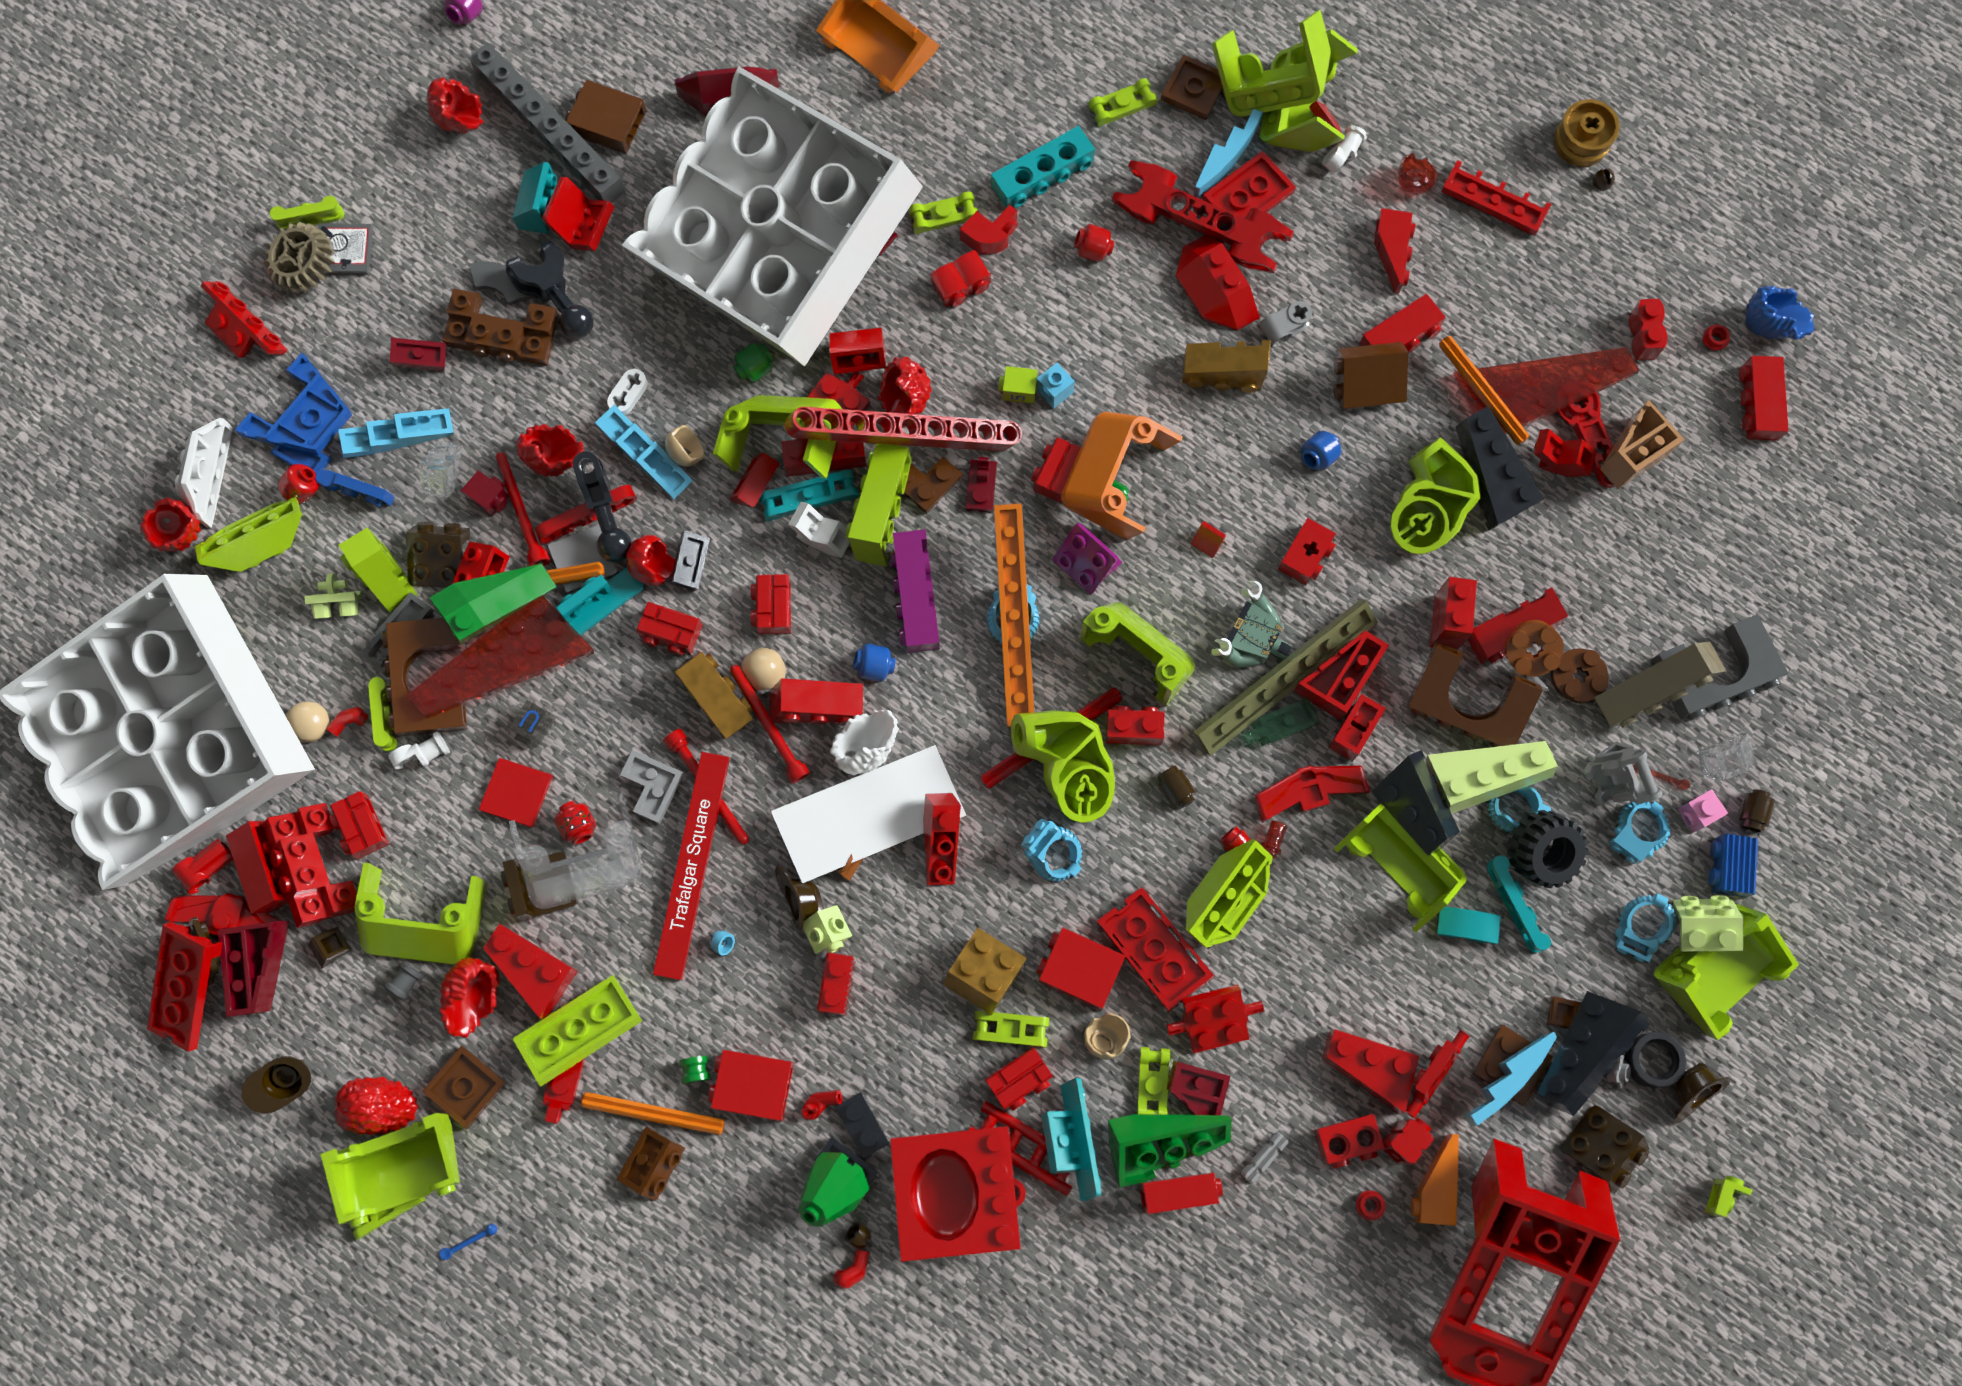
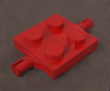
M859 371L854 372L847 382L841 381L826 372L807 397L833 399L842 409L866 411L871 404L868 398L856 390V387L864 379V376ZM850 421V426L853 428L855 423Z
M1237 984L1182 998L1184 1007L1183 1021L1166 1024L1169 1036L1186 1032L1193 1053H1198L1249 1040L1248 1016L1264 1013L1265 1010L1261 1000L1245 1005L1241 989Z
M1459 1030L1452 1042L1446 1040L1443 1046L1438 1044L1429 1057L1431 1062L1428 1069L1422 1068L1413 1081L1415 1084L1413 1088L1415 1090L1414 1099L1405 1111L1410 1117L1416 1119L1422 1107L1427 1105L1457 1060V1055L1461 1053L1460 1050L1468 1038H1470L1467 1033Z

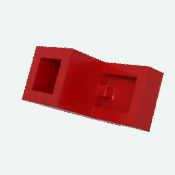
M1009 205L993 223L976 211L960 228V240L972 250H976V252L992 255L1002 252L1008 247L1009 236L1018 226V211Z
M1540 429L1535 443L1534 454L1540 459L1539 467L1541 469L1566 477H1580L1591 475L1596 451L1583 439L1563 441L1552 430Z

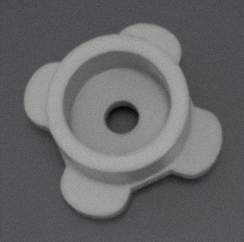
M1623 1055L1614 1063L1615 1067L1607 1074L1608 1081L1617 1083L1618 1088L1621 1089L1624 1086V1081L1628 1082L1631 1075V1066L1624 1060Z

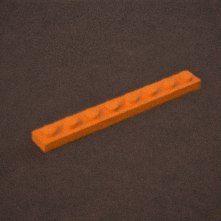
M1022 503L994 505L1007 727H1011L1015 714L1035 712Z

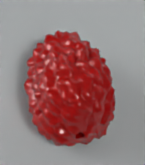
M443 77L435 79V81L430 83V86L427 88L429 116L442 130L466 134L468 131L477 130L484 122L480 119L482 114V103L478 101L480 97L477 94L469 93L467 86H463L460 81L454 79L447 82Z
M895 357L893 362L888 363L882 374L881 392L878 396V400L883 403L882 409H886V412L921 414L932 391L930 378L927 376L924 368L920 367L919 363L912 361L909 357H901L900 359Z
M546 424L528 427L526 434H520L516 441V452L519 459L537 475L544 477L563 475L564 471L573 467L574 457L584 452L583 442H577L575 436L570 433V430L568 428L563 429L562 425L548 427Z
M169 497L157 500L154 505L155 509L147 510L143 514V518H141L140 530L144 534V539L147 540L151 548H157L159 552L184 551L190 547L192 541L197 540V533L201 532L200 521L196 519L190 507L184 505L182 500L170 499ZM169 518L170 522L166 523L164 519Z
M462 959L454 967H451L450 971L445 975L440 988L442 1007L439 1010L442 1015L440 1019L444 1022V1029L447 1031V1034H450L452 1037L461 1036L467 1038L469 1033L475 1031V1027L481 1026V1018H486L488 1014L494 1012L493 1008L496 1007L497 1003L496 988L500 982L498 980L500 975L493 965L480 959Z
M383 1076L376 1078L365 1077L363 1079L355 1078L344 1084L335 1098L336 1109L334 1111L336 1122L344 1130H350V1132L360 1135H382L390 1131L395 1132L400 1130V1128L407 1127L408 1122L415 1120L416 1110L418 1109L416 1104L417 1098L412 1096L413 1091L408 1090L406 1086H402L400 1081H389Z

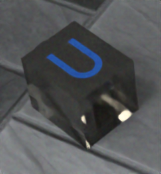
M526 700L509 729L516 735L514 740L526 747H529L531 743L539 747L556 718L550 712Z

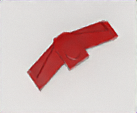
M1310 765L1297 769L1293 774L1256 794L1255 804L1261 823H1264L1299 803L1302 813L1328 806L1330 801L1327 794H1369L1371 791L1362 765L1318 767Z
M230 893L224 895H178L171 900L165 916V921L169 923H190L191 918L197 917L200 923H207L206 926L209 933L218 936V929L281 921L269 913L251 914L245 898Z

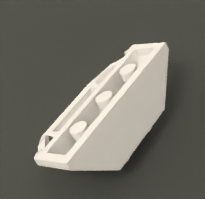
M218 418L190 434L186 441L185 449L181 452V469L175 479L177 494L186 506L190 507L196 519L206 528H212L233 427L223 418Z

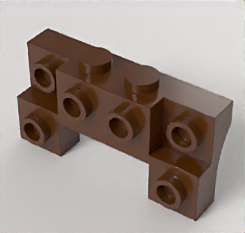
M453 288L446 311L449 318L442 338V342L446 343L447 347L472 351L474 355L484 358L488 355H494L505 362L520 360L548 365L553 336L559 317L556 308L530 303L525 322L479 313L483 301L479 293Z

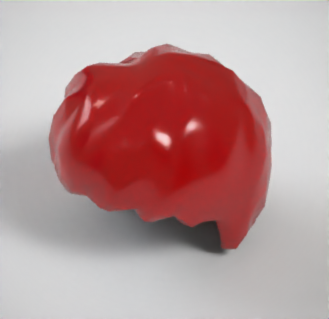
M644 535L633 540L626 553L628 572L637 582L659 586L670 577L675 559L668 554L666 545L662 542L661 538L655 535Z

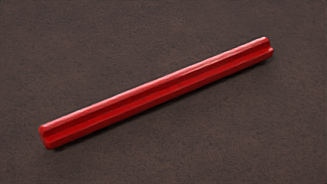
M1113 687L1078 710L1077 713L1092 721L1121 702L1123 697L1119 690ZM1015 752L982 774L981 781L986 788L990 789L1034 759L1020 756Z

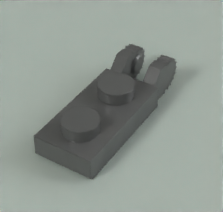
M409 593L374 633L375 636L363 650L364 655L370 658L382 646V633L387 631L386 623L428 619L434 610L413 593ZM385 648L376 660L379 667H385L384 661L389 658L388 648Z

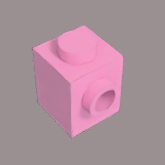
M1712 789L1678 808L1684 823L1691 828L1693 833L1728 814Z

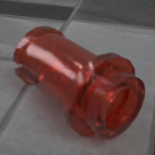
M1274 820L1270 822L1264 842L1260 843L1273 856V859L1281 854L1280 846L1288 829L1284 823Z

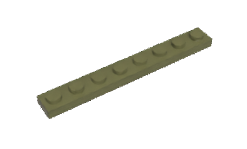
M1360 599L1196 729L1193 733L1204 751L1212 756L1291 693L1304 678H1307L1362 632L1368 631L1375 626L1378 621L1367 601Z

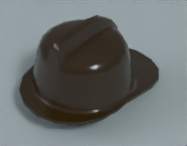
M778 865L775 867L778 885L790 907L796 928L802 930L803 921L817 911L824 910L820 891L811 881L802 883L801 879H790L785 870Z
M292 1056L275 1058L253 1072L245 1080L242 1086V1099L245 1105L254 1112L261 1114L273 1113L299 1098L308 1090L311 1084V1073L302 1059L299 1060Z
M1699 1063L1686 1070L1679 1081L1676 1082V1093L1682 1108L1675 1116L1674 1122L1678 1124L1684 1121L1703 1103L1723 1091L1730 1084L1731 1079L1729 1077L1719 1078L1704 1063Z

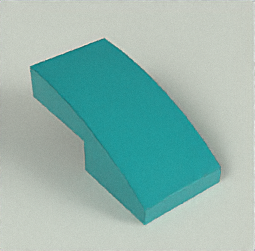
M1444 907L1440 911L1437 934L1444 937L1468 939L1472 942L1498 945L1501 916L1474 910Z

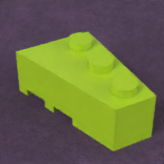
M368 527L338 545L343 552V555L340 556L343 564L348 570L353 572L357 579L360 578L365 587H369L389 613L395 610L409 593L418 596L413 586L409 584L408 578L393 554Z

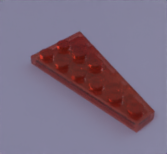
M1627 347L1477 368L1523 427L1628 379L1639 372V368ZM1459 371L1453 372L1473 414L1485 408L1484 403Z
M542 596L505 618L407 694V697L427 719L458 707L460 703L475 697L477 699L484 697L488 692L499 688L504 689L543 674L545 670L558 665L564 666L571 663V660L581 656L587 657L594 654V649Z

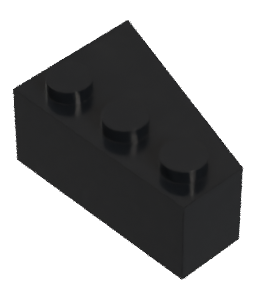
M1420 750L1408 755L1371 792L1429 856L1441 850L1460 831L1445 799L1442 800L1435 785L1437 781L1434 775L1430 774L1424 761L1423 751Z

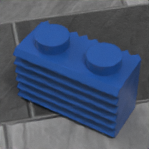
M1722 834L1715 838L1710 847V855L1714 857V868L1709 873V884L1713 885V893L1745 898L1755 895L1758 838L1734 834Z

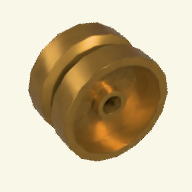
M1594 99L1580 100L1572 104L1555 130L1553 141L1556 152L1564 161L1578 167H1589L1601 162L1618 137L1620 124L1617 114L1604 102Z

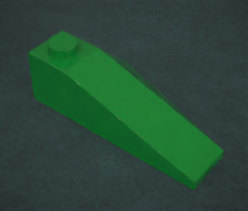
M538 564L453 583L431 596L430 600L458 643L462 645L557 587L543 565Z
M1134 1114L1108 1120V1142L1119 1188L1147 1182L1156 1178L1154 1171L1169 1165L1172 1169L1181 1166L1179 1161L1189 1156L1195 1155L1200 1157L1231 1142V1117L1218 1115Z

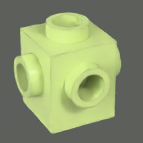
M837 905L817 911L803 921V929L815 954L826 950L828 953H834L844 947L842 942L852 936Z

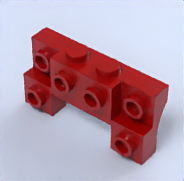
M326 803L301 807L293 813L268 817L263 823L271 848V862L278 869L280 889L286 894L297 928L310 926L326 919L355 912L357 893L353 881L330 885L315 837L328 835L335 829L330 821V813Z

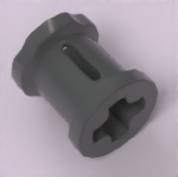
M402 962L400 964V971L391 982L385 984V987L400 998L407 1000L409 990L417 980H422L424 976L410 965Z

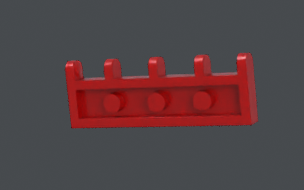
M1457 160L1441 190L1442 193L1533 236L1537 234L1552 204L1547 202L1543 208L1527 201L1530 196L1529 193L1525 192L1523 198L1504 190L1506 182L1502 181L1500 186L1497 187L1480 178L1483 171L1478 170L1474 176L1460 169L1462 162Z

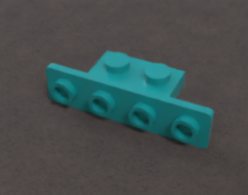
M627 568L608 582L602 575H599L597 578L592 577L583 584L582 589L575 594L565 596L561 600L560 605L556 608L562 616L541 631L542 636L552 649L559 653L644 589L643 584L637 582L630 575Z
M1074 1078L1061 1085L1065 1111H1048L1041 1114L1051 1173L1075 1172L1080 1200L1088 1201L1101 1195V1180L1097 1171L1096 1152L1091 1137L1090 1120L1085 1103V1091L1081 1078Z

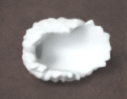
M874 710L872 715H855L853 719H848L842 732L835 735V739L832 741V748L830 749V754L835 757V762L839 769L851 775L865 774L868 771L877 769L878 766H881L886 761L899 730L897 727L898 721L891 711L880 710L878 712Z

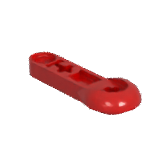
M1569 383L1563 386L1557 394L1555 403L1557 412L1563 420L1573 426L1578 439H1583L1594 450L1597 447L1598 449L1605 450V453L1602 455L1600 453L1595 455L1592 470L1600 485L1606 488H1613L1615 485L1606 480L1603 472L1600 470V463L1605 462L1613 448L1600 417V397L1595 389L1586 383ZM1577 399V401H1583L1584 404L1580 407L1579 405H1574L1573 402Z

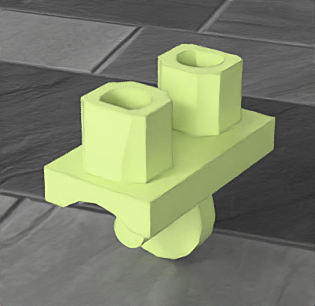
M328 573L326 582H318V590H327L328 594L304 596L305 604H311L314 618L332 617L330 602H339L340 616L357 615L358 600L362 599V591L339 593V589L347 588V581H338L335 573Z

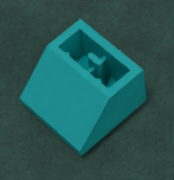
M547 162L524 171L513 214V220L519 230L549 233L550 228L543 222V215L557 186L556 174H553L551 166Z

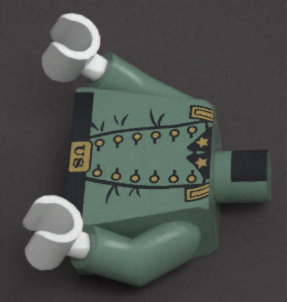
M1248 581L1252 587L1251 591L1247 588H1242L1241 594L1245 597H1251V601L1247 599L1227 639H1215V642L1219 643L1220 649H1212L1211 651L1214 656L1222 655L1225 660L1238 668L1255 667L1258 664L1264 665L1269 653L1285 660L1292 645L1278 639L1283 625L1280 623V618L1273 606L1262 593V585L1258 581Z

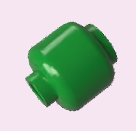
M750 343L735 354L734 360L737 365L733 369L741 380L747 378L750 382H757L772 371L774 359L763 344Z

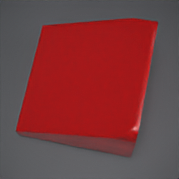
M1203 521L1191 545L1213 558L1223 545L1226 534Z

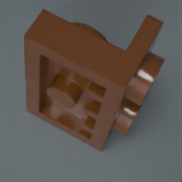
M646 1126L616 1180L642 1196L657 1200L659 1195L665 1190L667 1181L674 1168L680 1163L685 1147Z

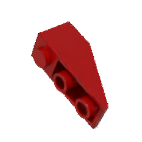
M1381 208L1376 221L1374 244L1394 293L1399 294L1402 286H1407L1410 271L1406 270V262L1409 263L1412 256L1413 248L1409 246V239H1413L1415 232V223H1411L1413 213Z
M953 793L925 794L923 826L927 885L955 884L961 804Z

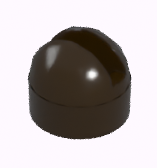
M1608 168L1601 169L1595 173L1592 180L1593 185L1598 190L1606 191L1614 184L1615 174Z
M856 1221L849 1227L845 1241L855 1248L866 1247L868 1244L865 1241L867 1238L871 1239V1231L866 1225Z

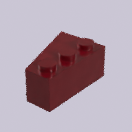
M275 921L218 929L219 942L223 943L221 966L226 1017L271 1011L289 921Z

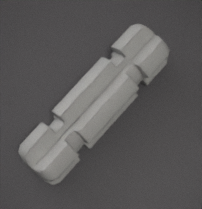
M1274 1133L1269 1139L1270 1143L1265 1144L1251 1160V1165L1247 1164L1241 1171V1175L1249 1183H1254L1260 1177L1259 1173L1261 1171L1264 1172L1279 1155L1277 1152L1279 1150L1282 1151L1288 1144V1140L1281 1133Z

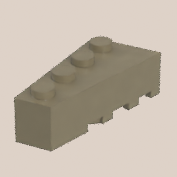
M1710 642L1694 643L1594 698L1610 727L1621 725L1622 728H1625L1637 722V716L1643 713L1650 715L1662 709L1661 704L1669 700L1674 702L1688 695V690L1694 687L1699 689L1714 681L1712 678L1727 670Z

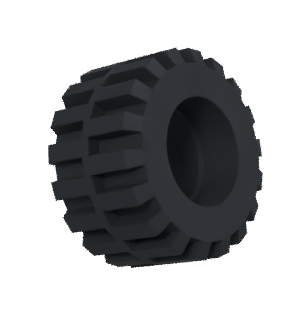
M1539 810L1538 813H1529L1527 819L1522 818L1517 828L1514 826L1511 831L1514 833L1513 837L1508 839V844L1511 847L1507 849V855L1511 857L1509 862L1511 866L1515 867L1514 870L1517 873L1545 888H1552L1553 886L1556 888L1562 887L1563 882L1569 884L1573 881L1572 877L1574 875L1578 876L1581 871L1579 869L1581 866H1585L1586 860L1584 857L1588 855L1589 849L1585 847L1588 844L1587 837L1583 836L1585 832L1582 828L1578 827V824L1555 812ZM1553 840L1550 851L1543 857L1546 846Z

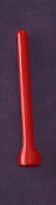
M498 452L496 454V461L528 546V555L526 556L528 565H538L539 562H542L543 566L548 565L551 562L548 552L538 544L506 454Z
M738 665L731 666V675L787 765L785 768L787 771L786 776L790 783L795 784L811 773L805 763H801L800 760H796Z
M677 729L667 735L663 742L669 751L673 750L674 753L679 754L696 779L699 764L687 748V736L682 729ZM721 799L720 816L741 845L747 844L749 841L748 835L724 800Z

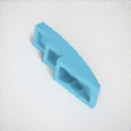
M1253 109L1244 130L1234 126L1225 147L1214 144L1195 186L1193 196L1197 198L1202 197L1204 193L1213 188L1231 170L1249 146L1260 125L1263 112Z
M615 404L594 423L671 498L675 499L693 481L669 458L668 454L656 442H653L635 423L633 424Z
M449 408L394 414V419L368 421L365 427L338 429L343 458L381 453L454 434Z
M1554 1032L1542 1035L1498 1064L1504 1075L1481 1090L1487 1101L1464 1115L1470 1126L1481 1124L1502 1108L1526 1084L1543 1062L1557 1038Z

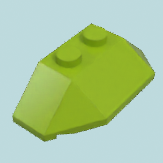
M293 497L289 500L270 504L223 527L208 537L205 542L195 546L197 561L200 565L242 572L248 568L258 566L262 561L272 556L284 553L286 549L292 546L302 517L297 498Z
M1254 839L1221 855L1187 900L1186 931L1206 948L1235 939L1267 894L1270 865L1272 864L1273 856Z

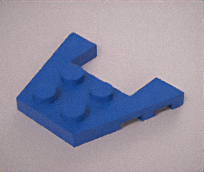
M301 352L288 367L287 372L291 377L306 385L304 390L273 425L250 412L237 426L235 431L241 437L319 455L337 434L338 429L342 428L352 414L331 386L323 379L318 370L311 364L306 355Z

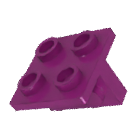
M1081 523L1074 525L1052 558L1055 564L1090 595L1098 589L1106 577L1116 571L1122 564L1118 556Z

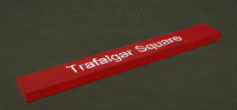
M701 751L653 975L683 980L729 767L730 757Z

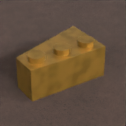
M1262 340V345L1246 346L1245 341H1237L1234 347H1221L1220 342L1189 343L1186 345L1184 353L1182 383H1188V386L1193 388L1209 385L1222 391L1229 390L1230 388H1240L1245 393L1261 391L1268 372L1270 340Z

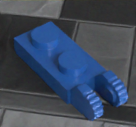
M319 469L316 473L315 480H317V483L331 491L336 492L342 489L340 493L354 499L358 495L364 496L367 503L377 507H381L382 503L391 506L395 497L391 493L377 486L326 469Z

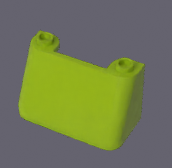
M1113 602L1095 608L1083 621L1080 640L1091 648L1092 645L1099 642L1110 646L1119 636L1157 666L1155 676L1153 677L1158 687L1155 699L1166 707L1192 676L1195 669L1192 657L1126 605L1120 602Z
M1738 904L1735 905L1743 917V951H1681L1679 946L1654 971L1655 978L1665 991L1706 1035L1716 1040L1728 1034L1732 1027V1019L1726 1012L1763 978L1772 981H1782L1788 978L1790 973L1799 966L1766 913Z
M435 1113L423 1117V1122L412 1123V1126L367 1142L350 1145L348 1148L339 1150V1152L337 1149L322 1153L321 1158L338 1223H350L351 1228L368 1223V1217L436 1192L438 1197L455 1192V1185L460 1183L449 1115Z

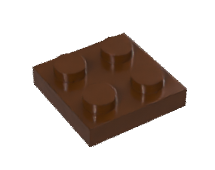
M1183 54L1164 88L1160 100L1207 120L1223 90L1218 69Z
M1500 1025L1472 1074L1490 1085L1504 1075L1498 1064L1531 1042L1505 1025ZM1547 1053L1543 1062L1530 1079L1511 1098L1513 1101L1521 1106L1526 1105L1552 1060V1055Z
M461 1045L422 1092L463 1128L469 1129L507 1082L470 1050Z

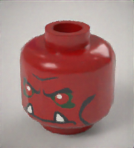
M294 464L288 467L278 480V489L285 500L296 497L299 504H303L309 501L317 492L320 484L315 480L316 473L313 469L303 464Z
M570 801L559 807L560 812L555 816L554 823L565 842H572L574 845H578L594 836L593 831L596 829L597 824L586 804H575L574 801Z

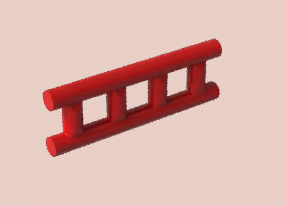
M985 1101L980 1111L985 1113L987 1117L980 1129L994 1128L997 1121L1012 1129L1009 1136L1012 1164L1068 1196L1073 1187L1065 1182L1070 1172L1053 1175L1040 1167L1047 1154L1045 1135ZM971 1126L969 1130H977V1129H975V1128H973V1127ZM1023 1136L1038 1145L1030 1160L1014 1152Z

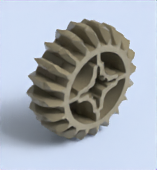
M298 222L297 225L289 223L287 230L280 228L281 233L278 236L273 235L274 241L267 243L270 249L263 253L267 258L263 264L267 268L266 273L273 280L274 284L285 291H293L300 294L302 290L309 292L311 286L318 288L320 280L326 281L324 275L326 272H332L329 265L335 263L331 256L336 252L331 247L333 243L321 229L309 223Z

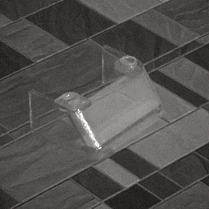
M623 792L617 793L623 821L615 822L606 829L605 841L607 848L550 863L547 851L540 845L522 847L515 820L509 821L528 896L535 907L539 909L555 907L628 887L640 880L642 867Z

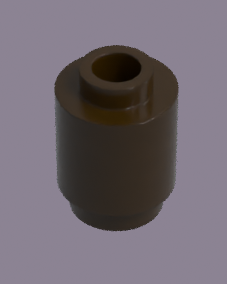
M1176 765L1157 777L1160 781V788L1173 807L1179 805L1183 809L1195 801L1193 795L1197 791L1183 770H1179Z
M1753 789L1752 793H1746L1739 818L1742 821L1741 828L1764 833L1765 827L1769 826L1775 804V799L1770 797L1769 792Z

